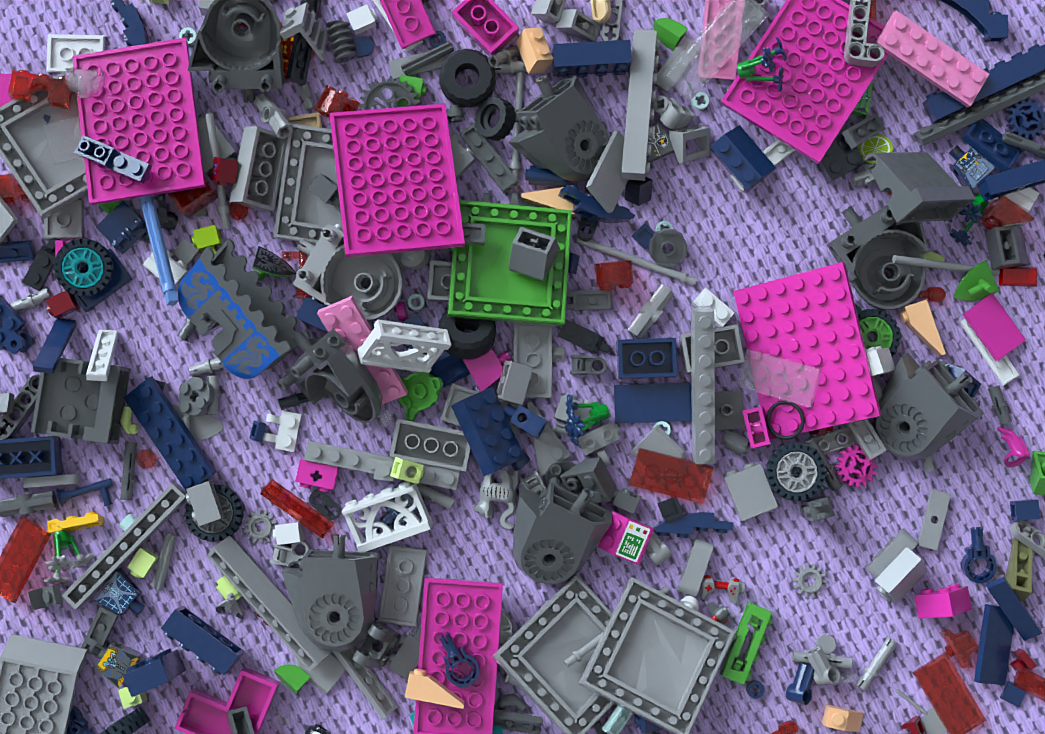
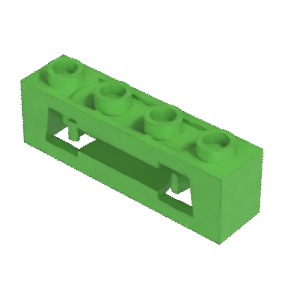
M747 602L721 669V676L743 685L745 681H749L752 670H750L751 665L756 663L759 652H757L758 647L764 643L766 634H764L766 626L769 627L773 619L772 611ZM750 624L756 627L757 630L754 629L743 657L745 659L743 664L742 660L735 658V656L738 657L749 630L747 625Z

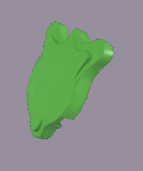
M416 372L408 377L400 376L408 393L398 398V401L406 408L405 417L408 421L415 420L422 410L429 409L436 404L440 390L443 388V381L440 377H435L426 372Z

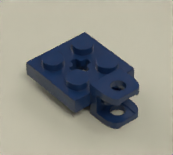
M1 295L0 319L3 320V326H0V350L6 348L12 354H17L19 351L25 353L34 343L28 332L22 329L27 322Z

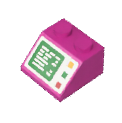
M613 511L612 524L600 540L598 547L612 555L640 565L654 529L627 515Z

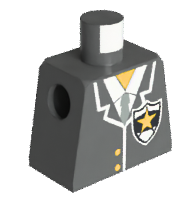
M660 123L654 125L652 138H648V144H651V156H647V162L650 163L674 153L669 136Z

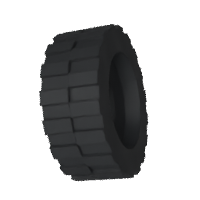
M496 96L488 97V99L482 101L474 119L476 131L482 137L493 141L505 139L513 130L516 121L515 108L512 106V103ZM496 110H500V119L497 125L491 128V117Z

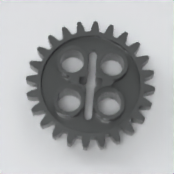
M382 76V82L379 83L377 79H374L375 86L368 84L370 90H363L366 97H360L364 104H359V107L364 108V110H371L372 106L379 105L382 109H385L386 107L377 102L375 97H378L386 104L393 103V108L398 107L397 103L401 99L408 101V107L416 106L415 104L419 103L420 100H414L418 93L410 92L413 86L405 87L407 81L401 84L400 77L393 81L392 76H390L389 81H386L384 76ZM390 89L392 97L384 99L381 96L382 90Z

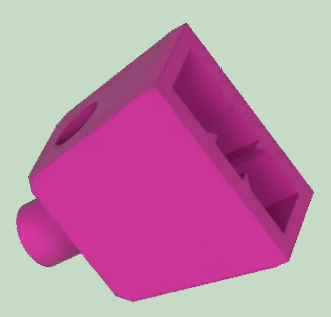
M491 349L481 357L464 359L463 361L480 391H484L500 379L503 370L502 366L505 361L512 360L507 351L496 356Z

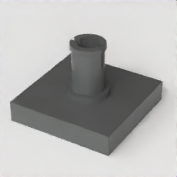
M742 390L715 392V431L745 428Z

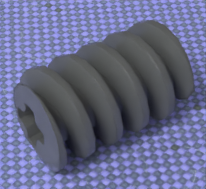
M335 20L326 24V27L329 28L327 33L330 35L329 41L332 43L331 49L333 50L332 55L335 57V63L350 61L353 56L357 55V52L351 51V49L355 48V44H349L353 37H347L348 34L352 33V30L346 29V27L350 26V23L342 20Z

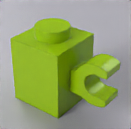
M216 225L193 230L192 242L198 250L204 251L207 247H210L215 254V248L223 245L219 228Z

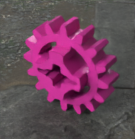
M853 445V448L850 446L846 447V452L840 451L842 457H836L839 464L835 465V468H839L836 475H842L841 482L847 481V486H852L853 484L854 487H859L860 484L866 486V480L873 481L871 475L877 474L873 471V468L878 467L877 464H873L876 457L868 460L858 445ZM856 453L862 455L864 459L859 458V456L856 455ZM848 474H853L854 478L850 477Z

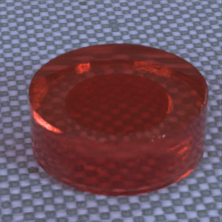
M236 203L230 204V215L234 220H242L247 217L248 208L246 206Z
M144 449L138 453L136 460L140 467L147 469L156 464L157 456L152 450Z

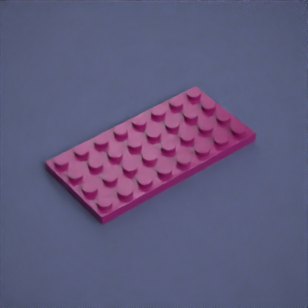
M425 577L418 669L425 670L426 674L433 676L464 700L465 703L464 708L461 709L416 700L413 734H492L497 662L492 655L499 647L503 583ZM446 632H450L452 639L459 649L464 646L466 652L471 653L478 660L479 676L470 686H455L446 676V663L443 657L447 655V652L438 639L441 635L445 637ZM467 662L456 664L453 669L457 675L456 680H458L459 676H468L471 670H474V676L476 672L475 664L473 663L474 669H471V665Z

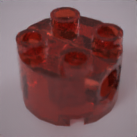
M326 85L315 106V111L328 119V117L330 118V113L357 111L360 102L353 98L349 99V94L343 90L338 89L337 91L333 87Z
M632 260L595 263L596 287H599L601 291L612 290V286L616 285L620 289L632 288L631 284L634 283Z

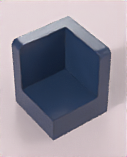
M1039 500L1010 501L1011 520L1040 519Z

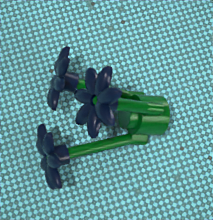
M776 37L778 47L773 48V51L770 48H763V55L737 64L740 79L745 78L746 82L753 80L773 81V83H778V92L782 91L783 67L779 69V76H753V74H756L755 66L760 64L765 65V68L769 67L770 72H772L773 68L776 67L774 61H772L775 54L776 56L782 54L783 60H787L785 50L782 48L783 45L778 37Z
M981 194L975 196V200L959 212L960 215H966L965 222L971 219L965 229L958 232L953 228L951 229L952 233H950V236L955 238L956 243L961 242L964 247L967 244L972 245V242L968 240L970 236H968L967 232L974 223L978 222V218L983 217V209L989 204V201L983 200Z
M567 395L565 405L567 406L566 414H568L569 418L567 419L568 423L564 427L566 432H568L567 435L570 437L571 442L579 446L577 437L579 435L584 436L583 431L608 419L610 416L609 409L606 404L599 405L598 402L577 404V402H573V395ZM578 408H592L589 411L590 417L584 420H580V415L575 417L574 410Z

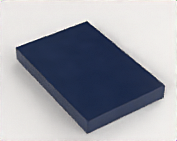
M984 119L972 123L961 138L1002 172L1012 169L1023 152L1015 146L1004 143L1002 141L1003 134Z
M111 248L107 251L111 254L114 271L108 285L93 295L78 296L73 294L86 313L133 280ZM88 264L80 270L87 272L89 269Z

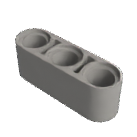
M903 528L896 537H893L885 545L886 548L883 551L880 550L872 558L873 561L869 565H865V568L877 579L906 547L912 551L918 542Z
M697 538L693 540V549H690L686 560L688 561L687 566L684 567L680 578V586H677L678 592L692 597H696L714 546V544Z

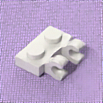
M282 411L281 416L267 414V422L280 425L278 435L264 433L262 440L275 442V449L294 452L302 414Z

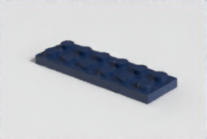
M153 376L147 378L124 397V400L186 492V489L202 484L217 472Z

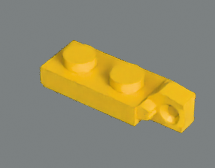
M89 512L83 517L69 516L64 521L53 519L47 521L48 533L53 534L60 530H67L69 532L104 525V518L97 514V512Z

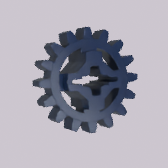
M1028 98L1026 102L1021 100L1013 104L1012 108L1007 110L1010 115L1005 117L1006 120L1010 121L1006 125V127L1012 128L1010 133L1016 132V135L1026 139L1029 137L1031 140L1036 138V136H1040L1042 131L1045 130V112L1042 111L1044 105L1039 107V101L1036 100L1032 103L1031 98ZM1029 127L1035 129L1032 131H1026Z

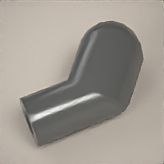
M515 694L502 695L497 702L498 707L501 709L514 706L520 712L527 706Z

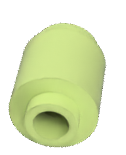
M225 576L217 581L218 586H216V589L225 600H227V595L230 593L235 595V601L242 597Z

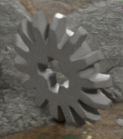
M257 509V515L251 511L252 517H245L249 522L243 523V526L248 527L243 532L250 533L246 538L249 540L251 537H254L253 543L260 539V544H263L264 538L269 542L268 536L271 535L273 537L271 531L275 529L272 524L277 523V520L271 521L274 515L266 516L267 510L261 514L260 509ZM263 521V525L266 528L258 532L255 524Z
M805 563L806 569L799 566L801 572H794L798 578L792 579V581H798V584L794 586V588L800 587L798 594L804 591V597L806 598L808 593H811L812 598H815L814 592L821 595L819 589H826V587L822 586V583H827V580L822 579L826 573L820 574L822 568L819 567L816 570V564L814 563L812 568H809L808 563ZM808 575H812V578L815 579V583L813 582L811 586H808V583L804 581L805 578H808Z

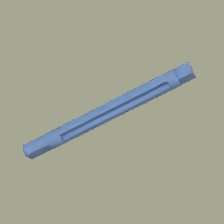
M153 195L140 197L166 304L176 305L179 301L154 198Z

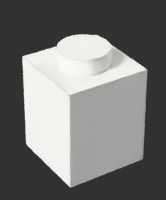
M367 4L347 13V17L356 35L376 27L375 20L378 18L374 9L370 10Z
M301 522L275 525L273 539L277 541V545L304 541Z

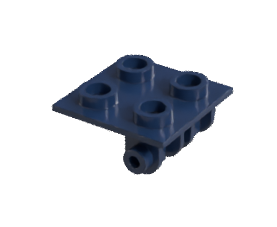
M124 201L96 226L111 245L122 255L147 232L146 223Z

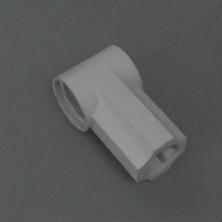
M653 532L646 550L655 565L658 566L672 556V553L665 543L660 541L657 534Z
M816 646L806 652L814 669V680L818 685H832L840 681L839 670L835 666L830 665L821 646Z

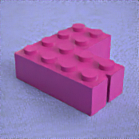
M244 667L240 671L228 702L194 688L187 696L183 706L184 710L180 713L174 729L186 734H230L227 724V711L247 706L254 733L259 734L280 681Z

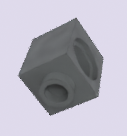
M319 174L312 179L309 190L325 203L332 205L339 196L338 185L323 174Z

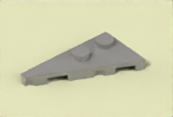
M531 401L527 403L528 410L542 417ZM548 424L538 440L533 437L538 471L541 477L546 474L547 469L552 464L563 461L570 456V453Z

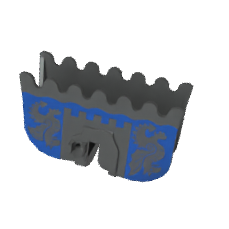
M227 239L215 254L210 247L204 250L195 265L181 280L178 289V302L183 313L197 327L196 330L202 337L209 335L220 327L223 328L212 340V346L215 349L213 354L235 376L251 379L275 366L298 346L292 340L299 333L295 330L297 319L293 315L283 316L284 303L281 300L275 302L270 300L272 294L271 287L269 285L258 286L259 272L256 270L247 272L245 270L247 258L244 255L235 257L233 255L235 244L231 239ZM301 330L302 333L307 337V339H309L310 334L306 330Z

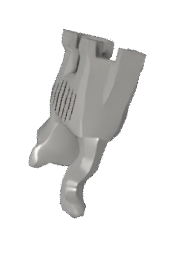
M499 470V475L502 477L501 483H495L494 472L484 476V481L480 488V500L474 506V511L485 516V518L490 517L492 519L494 518L492 502L506 503L509 508L502 513L500 524L504 529L512 530L515 525L508 523L507 519L516 511L515 501L520 471H510L509 474L508 470Z

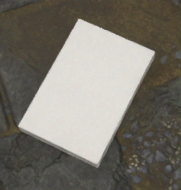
M48 34L46 72L62 73L73 67L72 56L105 51L106 36Z

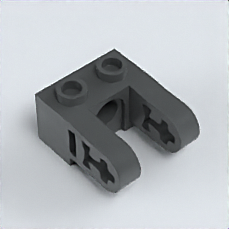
M375 622L367 632L370 636L367 637L363 646L357 649L352 659L364 667L382 668V666L384 667L388 663L390 652L397 647L401 634L382 622ZM380 641L383 643V648L381 651H379L377 648V645Z

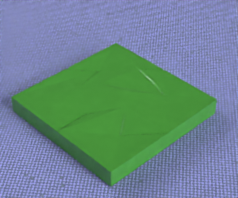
M459 200L462 223L486 224L485 244H465L464 247L452 248L447 317L564 326L572 210ZM520 227L555 237L560 250L544 282L509 270L512 243Z

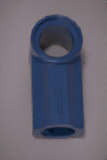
M802 663L799 664L794 682L786 690V698L789 701L803 705L810 703L812 699V690L810 688L814 678L813 667Z

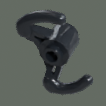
M166 193L154 195V199L158 201L156 210L161 229L175 230L178 216L174 212L167 210L164 201ZM148 231L142 236L145 244L150 243Z

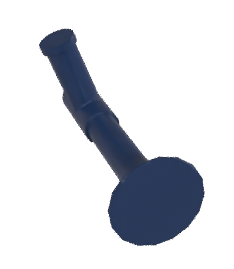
M111 478L71 491L56 489L61 507L64 506L67 500L73 497L99 490L104 506L113 504L107 489L113 486Z

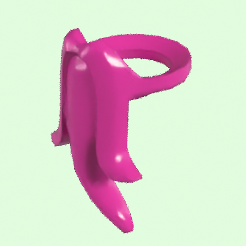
M997 427L998 431L1005 434L1001 439L1005 440L1011 449L1004 458V464L1007 467L1018 466L1027 457H1030V452L1023 441L1024 436L1018 437L1009 429ZM1012 455L1020 457L1015 461H1008Z

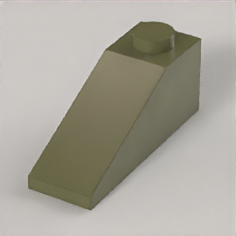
M1013 538L1005 578L1023 602L1032 593L1033 550L1016 538Z

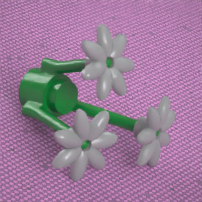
M60 530L53 533L55 556L52 557L53 561L46 562V565L50 566L48 569H55V573H53V578L45 579V583L54 584L57 582L60 584L69 582V577L61 578V573L59 572L62 571V568L69 569L70 563L72 564L71 569L81 568L83 564H89L95 557L94 555L91 556V553L84 557L75 543L74 536H69L67 530ZM69 544H71L77 555V561L66 560L65 555L61 556V550L69 548Z

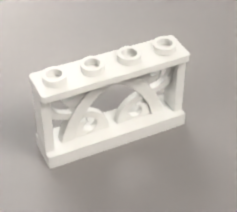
M377 320L374 324L375 328L364 344L359 346L357 350L360 363L363 365L429 373L431 367L443 351L450 348L451 342L446 329ZM409 344L414 348L399 352L394 351L391 346Z
M408 481L401 483L395 489L389 487L382 490L380 494H369L358 502L356 500L349 501L342 510L357 544L358 552H366L430 530L433 525V520L428 514L417 484ZM406 493L410 494L414 499L413 505L409 508L406 507L409 499L406 501L401 499V496ZM381 506H386L400 512L395 519L394 529H390L382 522H374ZM416 506L422 517V519L420 520L412 512V510L415 509ZM357 510L364 511V515H359L358 517L362 520H367V522L361 523L356 521L354 512ZM403 516H406L403 519L407 522L406 525H401L399 522ZM373 526L381 527L383 533H377L376 530L378 528H373ZM358 527H366L365 539H363Z

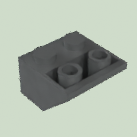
M1013 225L995 227L985 233L992 270L1029 265L1021 227Z
M520 227L512 243L509 270L544 282L560 250L556 238Z
M601 457L583 460L560 476L566 489L580 496L584 488H588L587 493L589 490H592L594 497L590 502L594 504L609 502L616 489V485Z

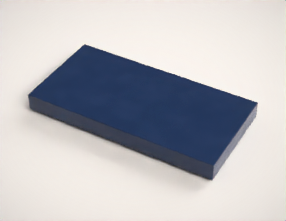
M691 383L614 385L615 424L692 421Z
M985 604L974 676V682L1006 684L1014 626L998 605Z

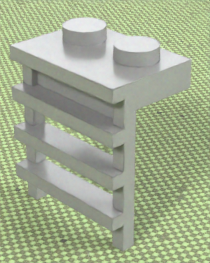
M307 2L296 8L288 9L285 12L280 30L282 38L285 40L300 32L321 61L325 60V56L322 53L325 50L326 42L329 41L327 29L323 30L321 28L322 22L315 20V12H309V4Z

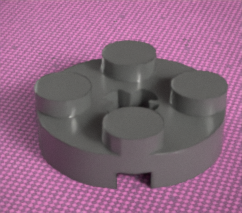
M670 228L656 231L650 239L648 245L649 254L659 266L673 267L685 258L687 243L682 233ZM667 243H669L670 246H673V249H670V252H665V249L663 248V246Z
M191 378L179 387L180 410L188 415H204L208 411L206 409L209 404L212 405L214 401L213 386L203 378ZM196 393H197V394H199V397H197V398H196V401H195L194 398H195V395H196Z

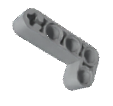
M850 0L844 59L851 65L875 67L884 57V49L880 45L866 43L871 0H863L861 5H858L860 0ZM855 14H860L863 19H857ZM852 32H858L861 37L856 38ZM850 51H856L858 56H853ZM870 53H875L878 59H873Z

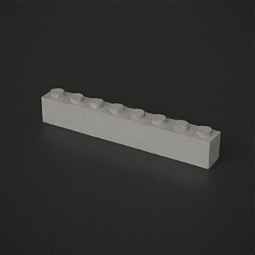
M634 30L622 161V179L645 181V174H649L650 162H647V156H651V144H648V138H652L653 126H650V120H654V108H651V102H655L656 91L652 90L653 85H657V73H654V67H658L659 56L655 54L656 50L660 49V38H657V31Z
M711 307L691 308L692 459L695 464H715L714 310Z
M308 441L304 460L374 474L376 460L394 462L395 458ZM419 463L424 465L423 477L419 483L457 490L461 471ZM409 467V468L407 469V471H406V474H407V475L410 474V472H411V467Z
M171 483L62 597L75 610L82 608L114 573L187 500V492L178 483Z
M228 536L212 548L207 557L310 672L329 656L332 651L324 650L314 645L308 639L299 624L290 601L284 597L277 586L267 578L265 573L259 569L251 557L242 550L231 536Z

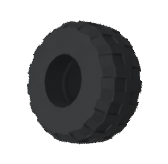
M472 49L457 50L442 63L439 83L443 94L451 103L463 108H473L482 104V101L492 95L496 84V73L494 67L490 66L488 57L480 51ZM466 69L475 71L479 76L478 82L471 87L459 85L456 78L461 71Z
M448 310L442 314L438 328L448 331L451 342L450 348L445 350L448 354L456 358L475 359L486 354L493 347L496 337L495 321L447 317ZM469 329V330H472V331H474V332H472V333H463V332H461V330Z

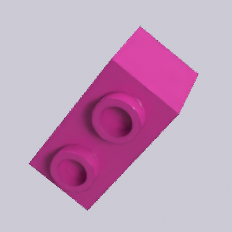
M763 407L743 410L751 449L772 445Z
M300 459L295 482L300 483L299 487L311 489V485L319 487L318 491L330 493V489L335 490L340 467ZM319 471V475H322V479H318L317 482H315L316 479L313 478V474H317V472Z

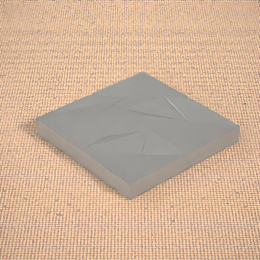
M74 67L0 107V156L42 219L49 217L88 194L84 158L74 153L82 138ZM44 114L51 116L48 124L43 118Z
M290 123L293 132L287 138L273 237L294 241L305 239L309 243L317 244L321 237V232H324L322 229L327 227L328 223L333 226L336 223L342 226L339 196L331 205L325 203L309 190L312 179L319 174L326 175L337 184L332 131L326 128Z
M577 574L492 655L494 660L563 734H585L614 705L610 700L578 684L595 648L583 656L580 662H575L569 668L564 663L572 655L573 651H578L604 632L612 615V612Z
M631 577L578 684L672 734H689L736 631Z

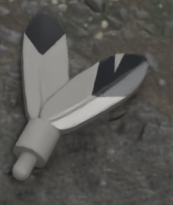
M233 593L228 594L227 600L221 602L216 607V612L225 613L231 609L236 617L243 619L245 616L244 611L235 601Z

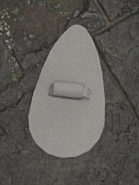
M172 405L196 441L208 439L223 430V424L212 415L205 413L202 416H192L182 412L180 406Z

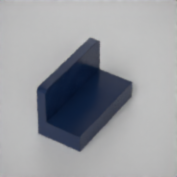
M448 353L439 357L429 372L431 375L442 379L443 388L470 374L462 358H456Z

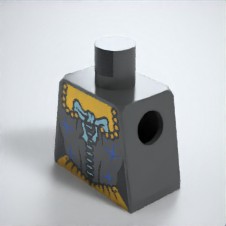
M112 641L107 649L96 643L90 652L100 659L95 666L96 670L117 688L124 681L122 675L128 672L127 668L133 666L141 655L139 651Z

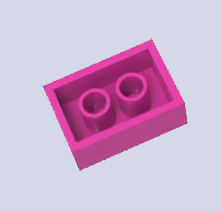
M464 0L452 11V19L489 57L504 48L519 33V27L493 0Z

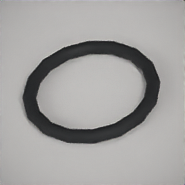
M783 400L776 402L770 407L767 412L766 422L768 429L775 437L782 440H790L799 436L804 429L805 417L802 409L796 403ZM779 405H791L800 414V428L790 436L779 435L771 426V413Z

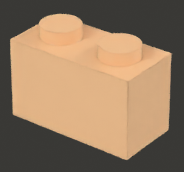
M526 28L521 33L516 44L528 74L545 73L553 61V57L542 29Z

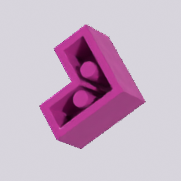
M950 584L948 587L939 588L938 591H933V588L922 589L921 593L914 595L918 618L953 617L972 609L968 586L960 587V584Z

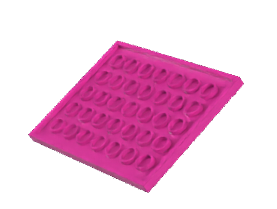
M786 0L748 58V60L763 55V48H770L773 51V48L778 47L776 37H778L783 45L782 48L785 50L787 60H783L782 54L777 56L775 54L772 61H774L776 67L773 68V71L770 72L769 67L765 68V65L760 64L755 66L756 74H753V76H779V69L783 67L782 91L778 92V83H773V81L753 80L746 82V79H740L738 74L720 104L819 164L887 58L888 53L884 51V57L875 67L848 64L844 59V49L850 5L842 0ZM855 14L857 19H863L860 14ZM870 17L866 43L875 44L885 26ZM852 32L856 38L861 37L858 32ZM850 51L853 56H858L856 51ZM870 53L873 59H878L875 53Z
M186 38L72 56L81 137L83 135L152 166L143 184L123 177L84 158L89 204L96 205L206 187L192 72L187 71L190 57Z
M445 104L330 113L346 257L465 246Z
M845 262L733 291L760 406L764 409L765 418L770 407L776 402L783 400L792 401L802 409L805 424L801 433L881 416ZM783 404L777 406L772 411L770 422L774 431L779 435L789 436L796 433L800 428L801 417L796 408ZM769 430L770 438H777Z

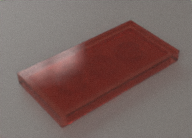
M639 448L629 485L703 504L714 467L706 464H695L694 461Z
M25 516L20 517L0 555V595L11 603H16L52 534Z
M942 653L912 672L948 734H966L987 721L947 653Z

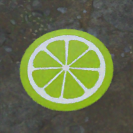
M876 134L859 144L858 150L865 160L869 153L893 152V146L886 136ZM866 161L871 164H876V161Z

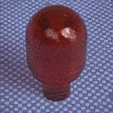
M930 287L926 291L921 290L918 297L926 298L929 302H941L945 299L946 292L941 287Z
M788 720L778 726L779 730L771 734H797L798 725L796 722Z

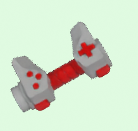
M705 575L700 586L702 600L708 599L715 588L728 590L729 602L735 604L737 603L738 594L744 593L745 582H741L737 578L730 579L729 582L714 581L712 576Z

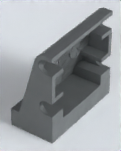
M927 152L869 153L865 157L866 161H876V166L871 172L881 192L892 191V196L887 201V204L897 223L949 221L975 200L969 186H959Z
M60 358L53 374L42 372L40 374L31 432L107 444H119L122 426L120 420L123 407H125L126 401L124 397L127 395L131 369L111 365L107 381L86 380V373L90 362Z

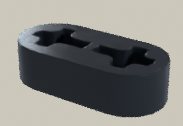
M582 217L577 231L578 238L583 242L592 240L598 222L593 220L590 222L587 218ZM588 226V234L587 236H584L583 231L585 230V227Z
M314 491L310 494V505L329 520H335L340 517L342 513L341 507L324 492ZM322 495L321 500L325 504H314L313 502L315 501V499L313 498V496ZM327 505L331 508L337 507L336 512L338 514L336 516H329L330 511L325 507Z

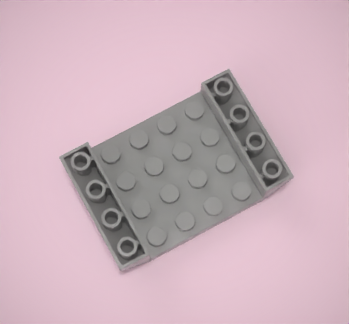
M11 634L0 656V734H66L79 671L84 669L88 649Z

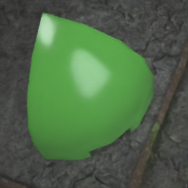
M660 18L654 21L653 26L654 31H657V38H660V42L672 51L675 50L680 38L684 37L688 30L681 23L669 18Z
M286 664L274 670L279 680L295 695L310 679V676L296 665Z

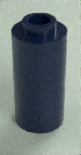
M530 165V169H526L525 180L529 181V185L567 186V180L560 178L549 169H539Z

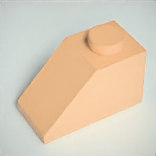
M825 704L822 724L838 730L860 732L864 713Z

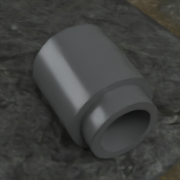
M728 430L721 441V444L725 445L724 448L739 456L742 453L746 455L751 446L748 443V438L735 431L731 432Z

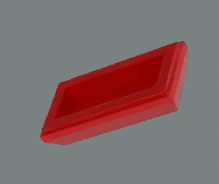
M1012 267L999 269V286L1037 287V268Z

